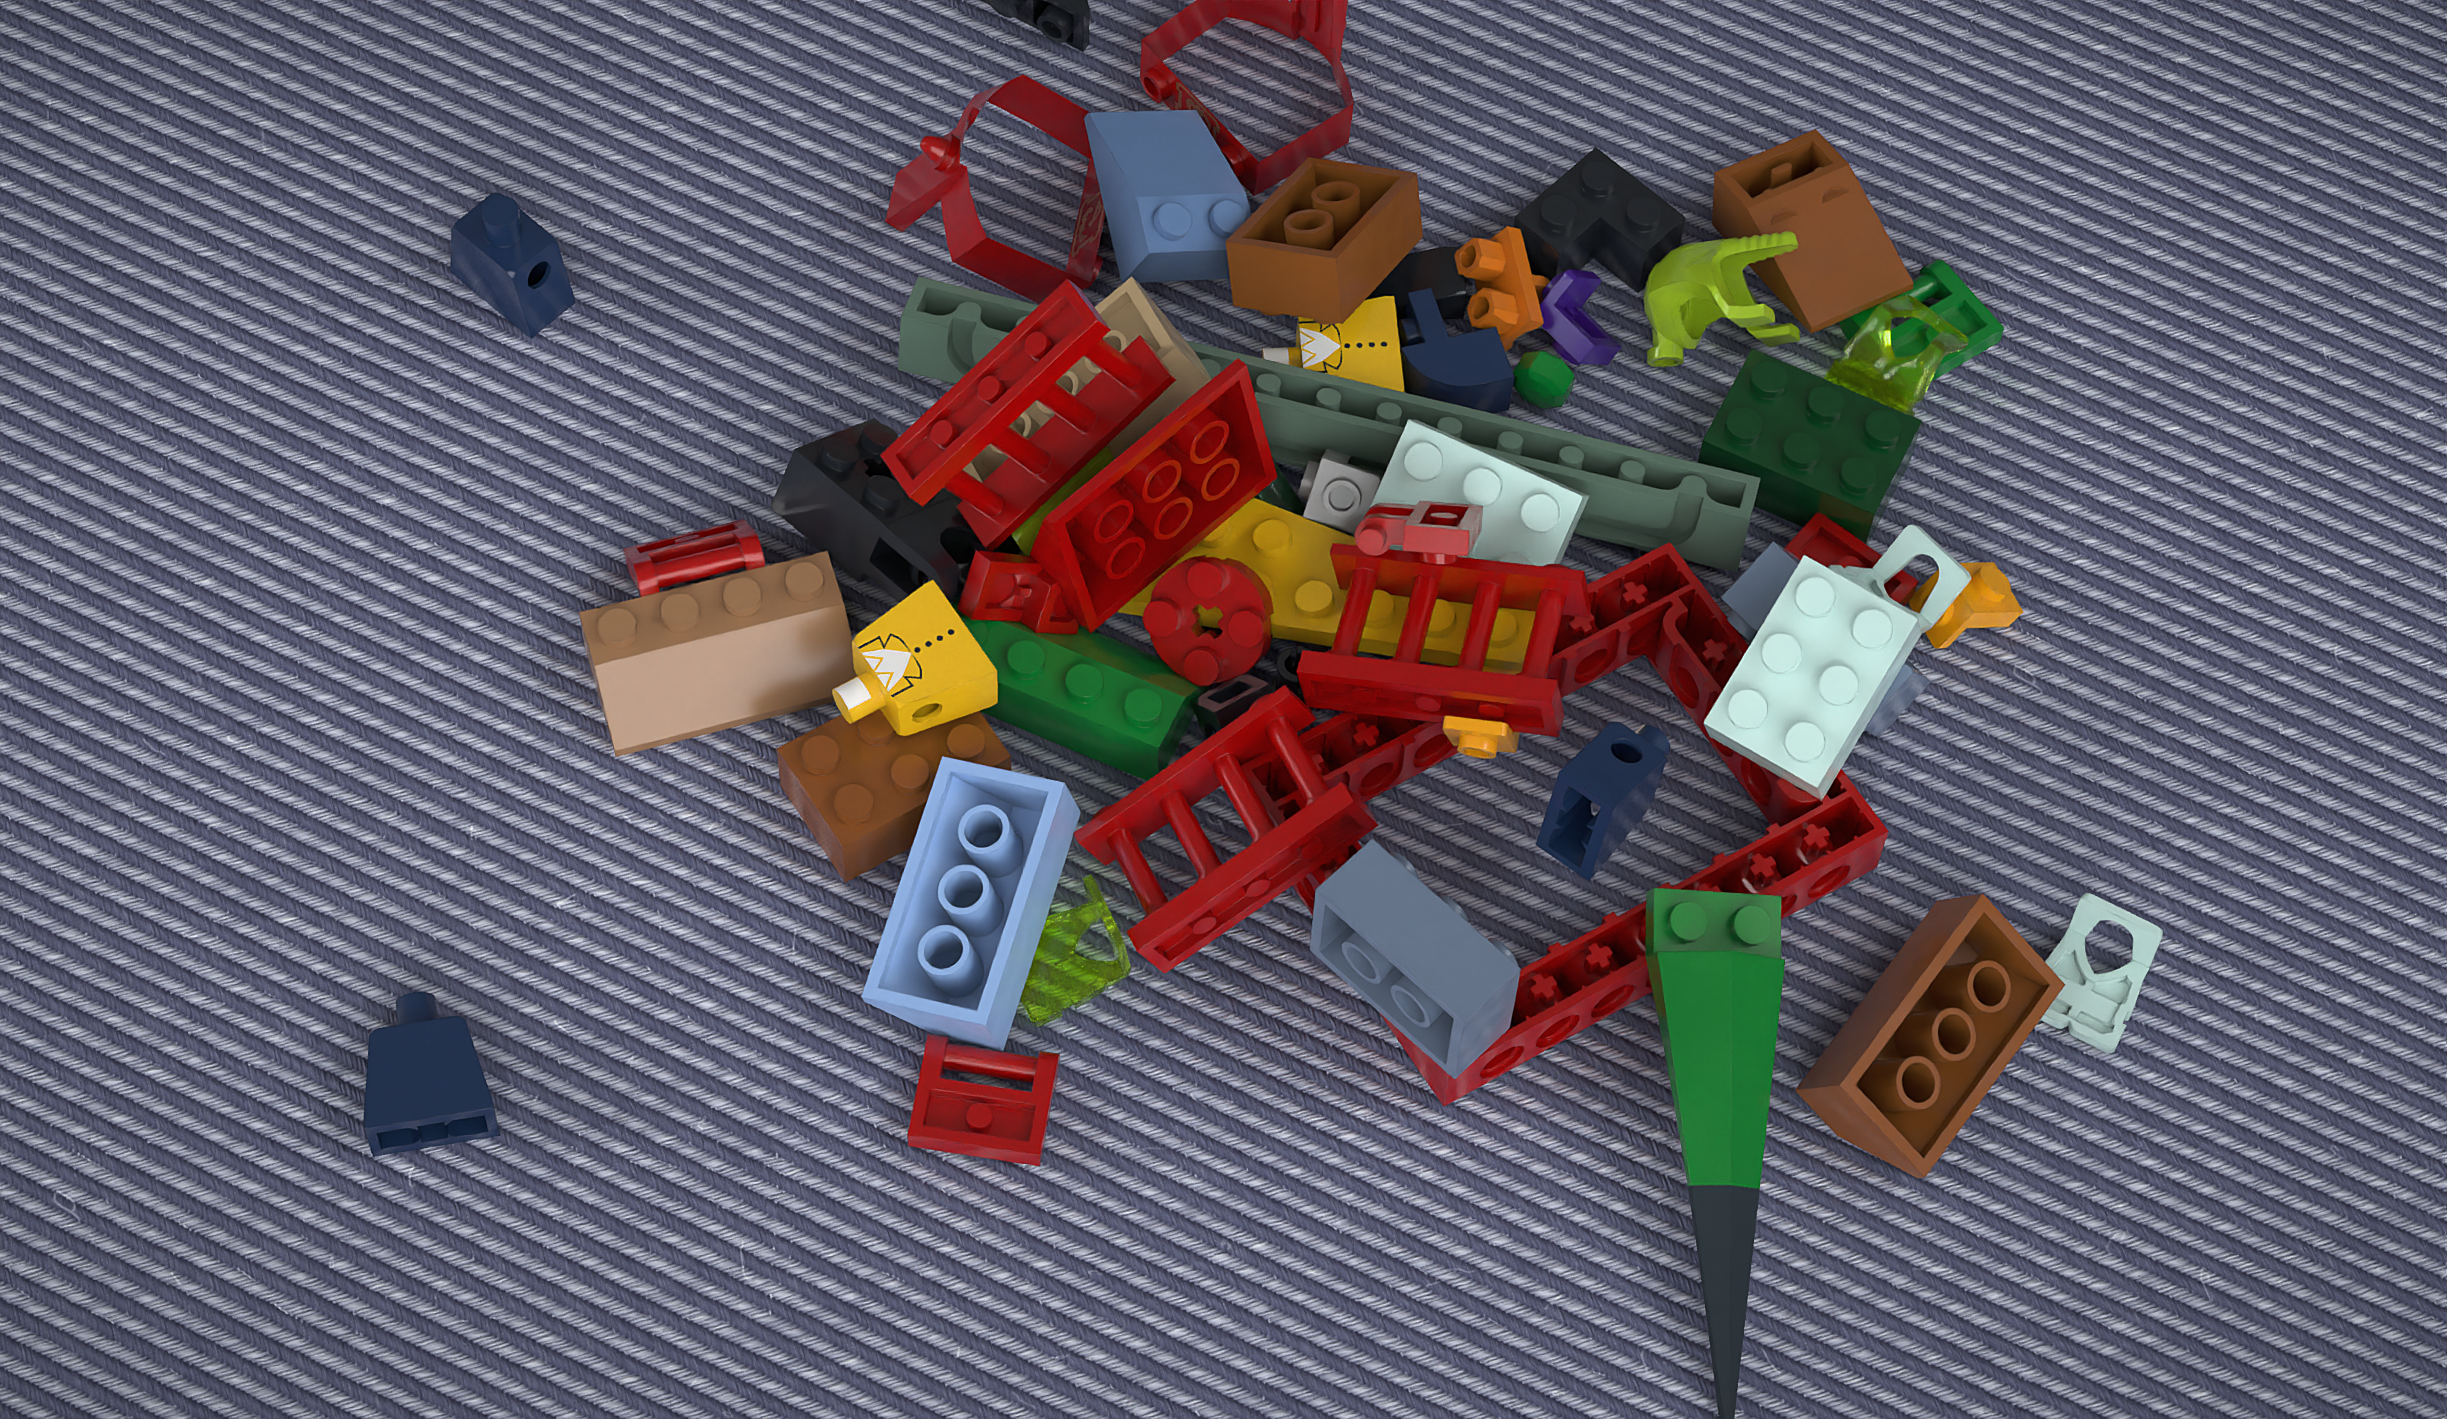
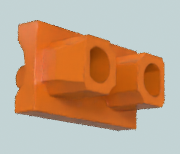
M1506 226L1491 239L1474 237L1456 251L1454 257L1458 274L1473 278L1477 293L1470 297L1467 307L1472 327L1480 329L1496 327L1504 350L1507 352L1512 348L1513 342L1517 337L1544 324L1540 304L1543 301L1542 292L1550 281L1544 276L1532 275L1521 229Z

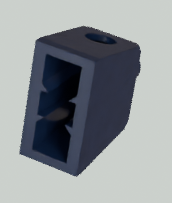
M498 192L491 193L460 218L451 228V273L530 339L575 303V297L557 241L547 230L523 212L512 198Z
M1621 722L1609 723L1559 771L1536 846L1587 881H1590L1651 806L1667 761L1666 756L1671 748L1665 734L1652 725H1642L1634 732ZM1593 802L1601 807L1595 816L1591 812V804Z
M412 992L399 997L396 1000L398 1025L377 1028L370 1032L363 1121L372 1156L500 1136L493 1100L465 1018L461 1016L438 1018L436 997L428 992Z

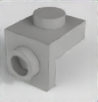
M1327 448L1320 463L1309 460L1298 492V496L1308 499L1303 517L1355 534L1356 527L1370 509L1379 488L1381 477L1376 473L1349 465L1350 455Z

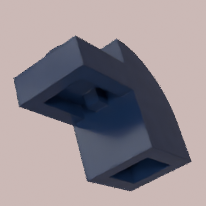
M1428 288L1409 292L1407 294L1405 318L1399 319L1397 324L1402 347L1401 363L1405 393L1492 414L1509 410L1514 374L1497 328L1492 327L1449 337L1432 289Z

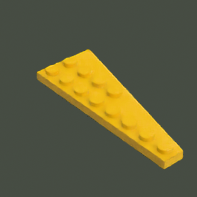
M1253 497L1117 612L1143 616L1144 609L1150 603L1152 591L1159 579L1171 568L1188 558L1207 555L1206 557H1216L1224 560L1228 557L1247 565L1266 585L1271 595L1274 613L1270 615V635L1273 634L1272 637L1332 647L1348 590L1339 589L1330 557L1332 543L1356 545L1355 537ZM1374 590L1358 651L1394 657L1410 597L1395 596L1383 590ZM1436 599L1420 661L1449 666L1457 665L1473 604ZM1200 605L1198 608L1200 615L1198 622L1200 626L1220 629L1218 621L1223 616L1221 610L1215 606L1207 611ZM1499 607L1484 667L1521 671L1535 611Z

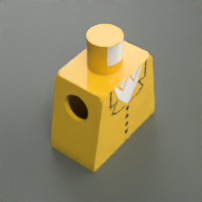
M1394 296L1364 300L1343 324L1324 325L1314 322L1313 319L1297 317L1296 347L1262 348V359L1405 393Z
M934 580L922 585L855 636L852 641V651L857 677L832 689L835 703L848 723L852 724L870 713L881 709L896 733L902 736L926 730L989 708L998 703L996 668Z

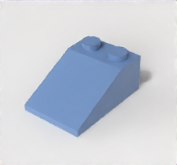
M1168 110L1087 113L1084 121L1121 283L1127 281L1131 276L1138 283L1230 279L1225 241L1251 216L1245 190L1198 111Z

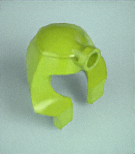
M1784 231L1771 235L1763 234L1761 236L1753 235L1751 237L1743 236L1741 238L1735 237L1690 243L1670 251L1659 263H1656L1649 274L1643 296L1644 312L1652 327L1653 347L1647 350V364L1653 367H1674L1683 364L1684 349H1695L1705 329L1719 318H1728L1739 327H1746L1749 333L1768 347L1800 341V329L1794 324L1787 323L1771 326L1770 323H1775L1773 309L1764 303L1758 304L1743 273V269L1749 263H1756L1758 260H1765L1767 257L1773 258L1775 255H1782L1784 252H1791L1797 249L1798 242L1795 234L1790 231Z

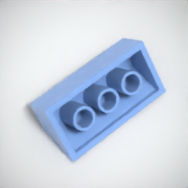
M942 756L861 996L864 1002L934 1035L948 1036L949 1040L1003 1052L1068 854L1073 833L1081 814L1064 782Z

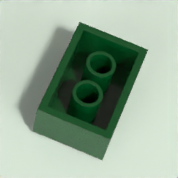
M1752 348L1702 441L1698 463L1761 478L1754 506L1801 527H1804L1818 512L1868 545L1911 461L1922 420Z

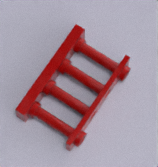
M1066 279L880 456L908 497L921 506H924L943 487L963 500L956 507L983 546L990 552H993L1167 390L1176 379L1148 341L1141 335L1122 352L1104 340L1103 337L1111 329L1083 291ZM1084 356L1102 371L1074 396L1056 383V381ZM1037 400L1054 412L1055 415L1027 439L1009 425ZM991 444L1009 458L981 482L963 469Z
M1332 543L1330 557L1339 589L1348 591L1332 649L1325 653L1302 650L1297 675L1307 707L1443 723L1445 716L1503 722L1508 724L1513 732L1553 737L1560 736L1564 710L1558 681L1546 679L1562 615L1589 618L1591 603L1584 571L1573 570L1561 564L1537 566L1458 557V561L1452 564H1434L1420 561L1418 559L1419 552L1388 549L1381 555L1372 556L1362 552L1357 544ZM1374 590H1383L1395 596L1410 597L1395 655L1388 660L1357 656ZM1436 599L1473 604L1458 663L1452 667L1419 664ZM1499 607L1536 612L1520 673L1515 675L1483 671Z
M1286 685L1274 693L1257 699L1247 712L1117 803L1097 811L1090 822L1073 833L1077 842L1105 866L1117 860L1146 913L1142 921L1126 932L1136 951L1164 974L1379 826L1368 806L1343 782L1332 789H1329L1297 735L1300 730L1315 721L1316 718L1312 711ZM1274 748L1307 802L1302 810L1277 827L1241 765ZM1220 786H1223L1253 839L1250 846L1224 864L1221 863L1190 808ZM1167 823H1170L1199 875L1197 883L1171 901L1167 899L1138 846L1141 841Z

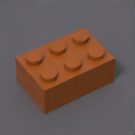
M1308 157L1225 241L1233 306L1258 310L1261 314L1268 316L1285 314L1313 319L1314 322L1324 325L1343 324L1423 238L1417 173Z
M881 709L870 713L852 724L848 723L841 714L777 748L780 786L845 883L912 847L942 756L1011 771V755L980 711L908 736L897 734Z

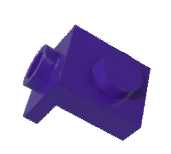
M1569 269L1555 276L1542 292L1543 301L1540 304L1544 324L1541 326L1554 338L1551 343L1554 350L1568 362L1577 366L1581 364L1608 365L1621 349V346L1582 308L1602 280L1593 271Z

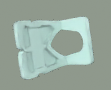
M1917 525L1905 527L1873 568L1853 566L1843 568L1841 565H1829L1828 569L1918 618L1921 634L1933 627L1971 580L1970 573ZM1925 554L1932 557L1938 564L1939 579L1920 613H1917L1891 599L1884 588V584L1916 556Z
M2085 893L2082 895L2067 932L2045 961L2063 981L2065 986L2040 1020L2059 1029L2068 1026L2069 1033L2072 1036L2106 1053L2114 1052L2127 1026L2123 1024V1021H2128L2132 1014L2143 980L2161 942L2163 930L2093 894ZM2110 920L2117 922L2129 930L2133 936L2132 960L2117 970L2094 974L2086 956L2085 938L2099 921Z

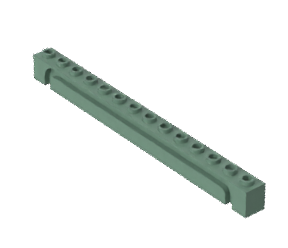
M918 276L901 314L898 370L956 384L1039 305ZM1186 340L1195 351L1211 379L1237 358L1247 365L1273 461L1306 468L1309 460L1320 463L1322 456L1328 448L1350 455L1349 465L1376 473L1381 477L1382 481L1408 419L1418 420L1588 495L1587 503L1573 532L1575 534L1648 552L1670 542L1683 560L1738 572L1761 479L1759 477Z

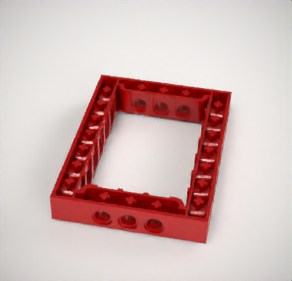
M1670 542L1587 585L1591 603L1589 618L1562 615L1546 679L1558 681L1560 696L1563 698L1645 655L1771 824V826L1765 829L1764 837L1727 857L1723 852L1712 857L1709 867L1674 886L1667 882L1657 888L1781 896V920L1877 868L1889 831L1842 769H1840L1821 801L1709 736L1703 722L1749 646L1738 631L1728 622L1726 615ZM1438 663L1434 664L1435 666L1452 667ZM1346 711L1298 735L1329 789L1343 782L1364 803L1459 753L1457 751L1458 746H1453L1442 730L1443 723ZM1275 748L1241 765L1276 827L1305 807L1306 800ZM1358 840L1292 885L1312 916L1316 889L1362 848ZM1646 901L1619 916L1613 911L1602 918L1601 926L1564 946L1558 941L1547 948L1546 956L1522 968L1510 1028L1456 1079H1453L1381 1013L1380 1015L1444 1107L1652 992L1646 962Z

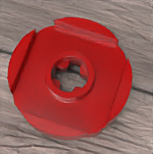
M1207 555L1194 556L1174 566L1156 583L1151 594L1150 603L1143 612L1144 627L1150 633V639L1159 656L1172 670L1198 686H1209L1212 683L1227 682L1243 675L1262 660L1271 645L1273 634L1270 635V615L1274 613L1271 595L1264 582L1251 568L1241 561L1228 557L1222 560L1216 557H1206ZM1200 605L1207 611L1215 606L1221 610L1223 616L1218 621V625L1223 631L1221 634L1217 635L1212 630L1205 631L1198 622L1200 619L1198 613Z

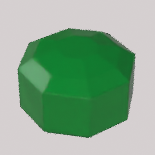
M1543 350L1524 353L1513 370L1514 388L1525 401L1543 409L1562 407L1573 389L1574 373L1562 359Z

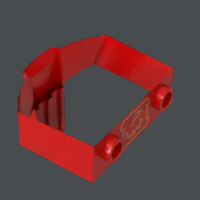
M1196 0L1141 40L1140 80L1142 86L1154 102H1164L1170 110H1197L1239 182L1253 196H1256L1289 177L1308 157L1321 159L1349 143L1354 100L1349 81L1340 61L1343 34L1347 25L1346 12L1348 0H1291V3L1288 0ZM1226 17L1250 21L1273 29L1293 40L1301 36L1318 49L1333 67V75L1346 108L1258 162L1163 61Z
M1024 74L974 95L964 109L957 127L943 137L931 135L923 137L920 142L923 153L896 173L885 222L903 232L941 201L946 240L952 262L1038 304H1041L1066 279L1070 280L1081 290L1090 287L1097 278L1102 266V257L1097 254L1105 218L1104 204L1084 121L1087 113L1091 112ZM986 102L1034 125L1090 159L1066 272L986 236L977 216L970 192L967 166L960 163L965 133L974 123Z

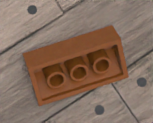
M1983 893L1938 900L1795 1091L1837 1136L1916 1178H1925L2065 984Z

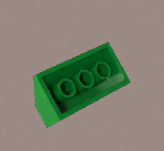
M960 598L952 603L956 613L997 670L998 703L980 710V712L1145 781L1150 780L1167 768L1195 715L1190 701L1206 693L1209 686L1192 684L1186 677L1172 670L1162 658L1096 631L1089 633L1081 625H1079L1077 634L1035 633L1022 622L971 620L957 609Z

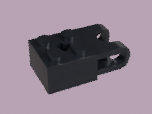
M873 418L794 449L770 508L822 552L828 551L830 559L857 582L870 578L900 603L923 585L922 578L926 575L929 581H935L949 603L952 602L959 580L963 583L966 582L975 555V551L971 546L974 543H981V541L956 507L963 500L944 487L924 506L908 497L880 456L899 438L893 429ZM1010 535L993 552L1019 555V546L1012 535Z

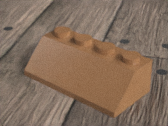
M828 551L579 612L585 651L616 757L835 702L832 689L857 677L853 664L852 637L845 605Z

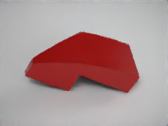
M975 552L957 607L959 611L971 620L1022 622L1035 633L1077 634L1079 628L1076 618L1068 613L1060 597L1063 591L1058 581L1043 571L1041 565L1028 556L1008 553Z

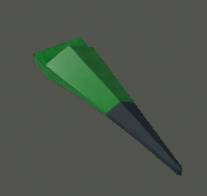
M1653 888L1646 892V962L1668 1068L1687 1179L1704 1295L1719 1419H1734L1785 959H1781V896Z

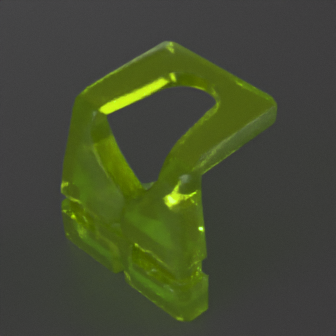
M1906 295L1891 299L1876 308L1866 323L1843 348L1845 354L1834 360L1823 379L1914 417L1915 412L1913 408L1916 403L1923 400L1943 357L1965 349L1969 339L1914 297ZM1895 317H1916L1930 324L1937 330L1939 335L1934 338L1924 351L1909 357L1896 358L1891 345V321Z
M1091 874L1082 877L1088 903L1047 916L1020 998L1032 1025L1040 1027L1062 1017L1061 1011L1071 1006H1074L1075 1009L1079 1008L1130 974L1131 966L1123 937ZM1099 919H1102L1116 959L1114 961H1096L1075 954L1082 936Z

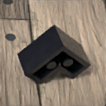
M1595 147L1515 216L1513 227L1521 229L1532 275L1544 276L1551 281L1555 276L1569 269L1581 270L1592 259H1595L1636 293H1639L1645 288L1649 274L1655 264L1659 263L1670 251L1680 247L1686 217Z

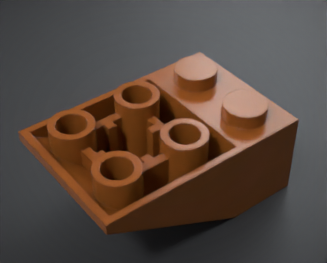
M1816 129L1714 172L1712 225L1724 239L1741 238L1743 236L1751 237L1753 235L1761 236L1763 234L1771 235L1784 231H1790L1795 234L1798 242L1797 249L1791 252H1784L1782 255H1775L1773 258L1767 257L1765 260H1758L1756 263H1749L1748 265L1810 334L1913 289L1914 282L1849 163Z

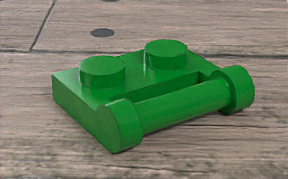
M1936 259L1920 269L1919 276L1912 280L1914 282L1912 290L1839 321L1840 328L1847 340L1855 346L1860 345L1905 397L2001 341L2004 327L1949 265L1940 259ZM1930 297L1941 299L1940 302L1888 332H1885L1881 327Z

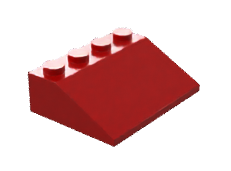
M1237 358L1044 517L1029 556L1041 565L1043 571L1058 581L1063 591L1060 597L1068 613L1074 616L1077 622L1089 633L1097 629L1278 477L1247 365Z

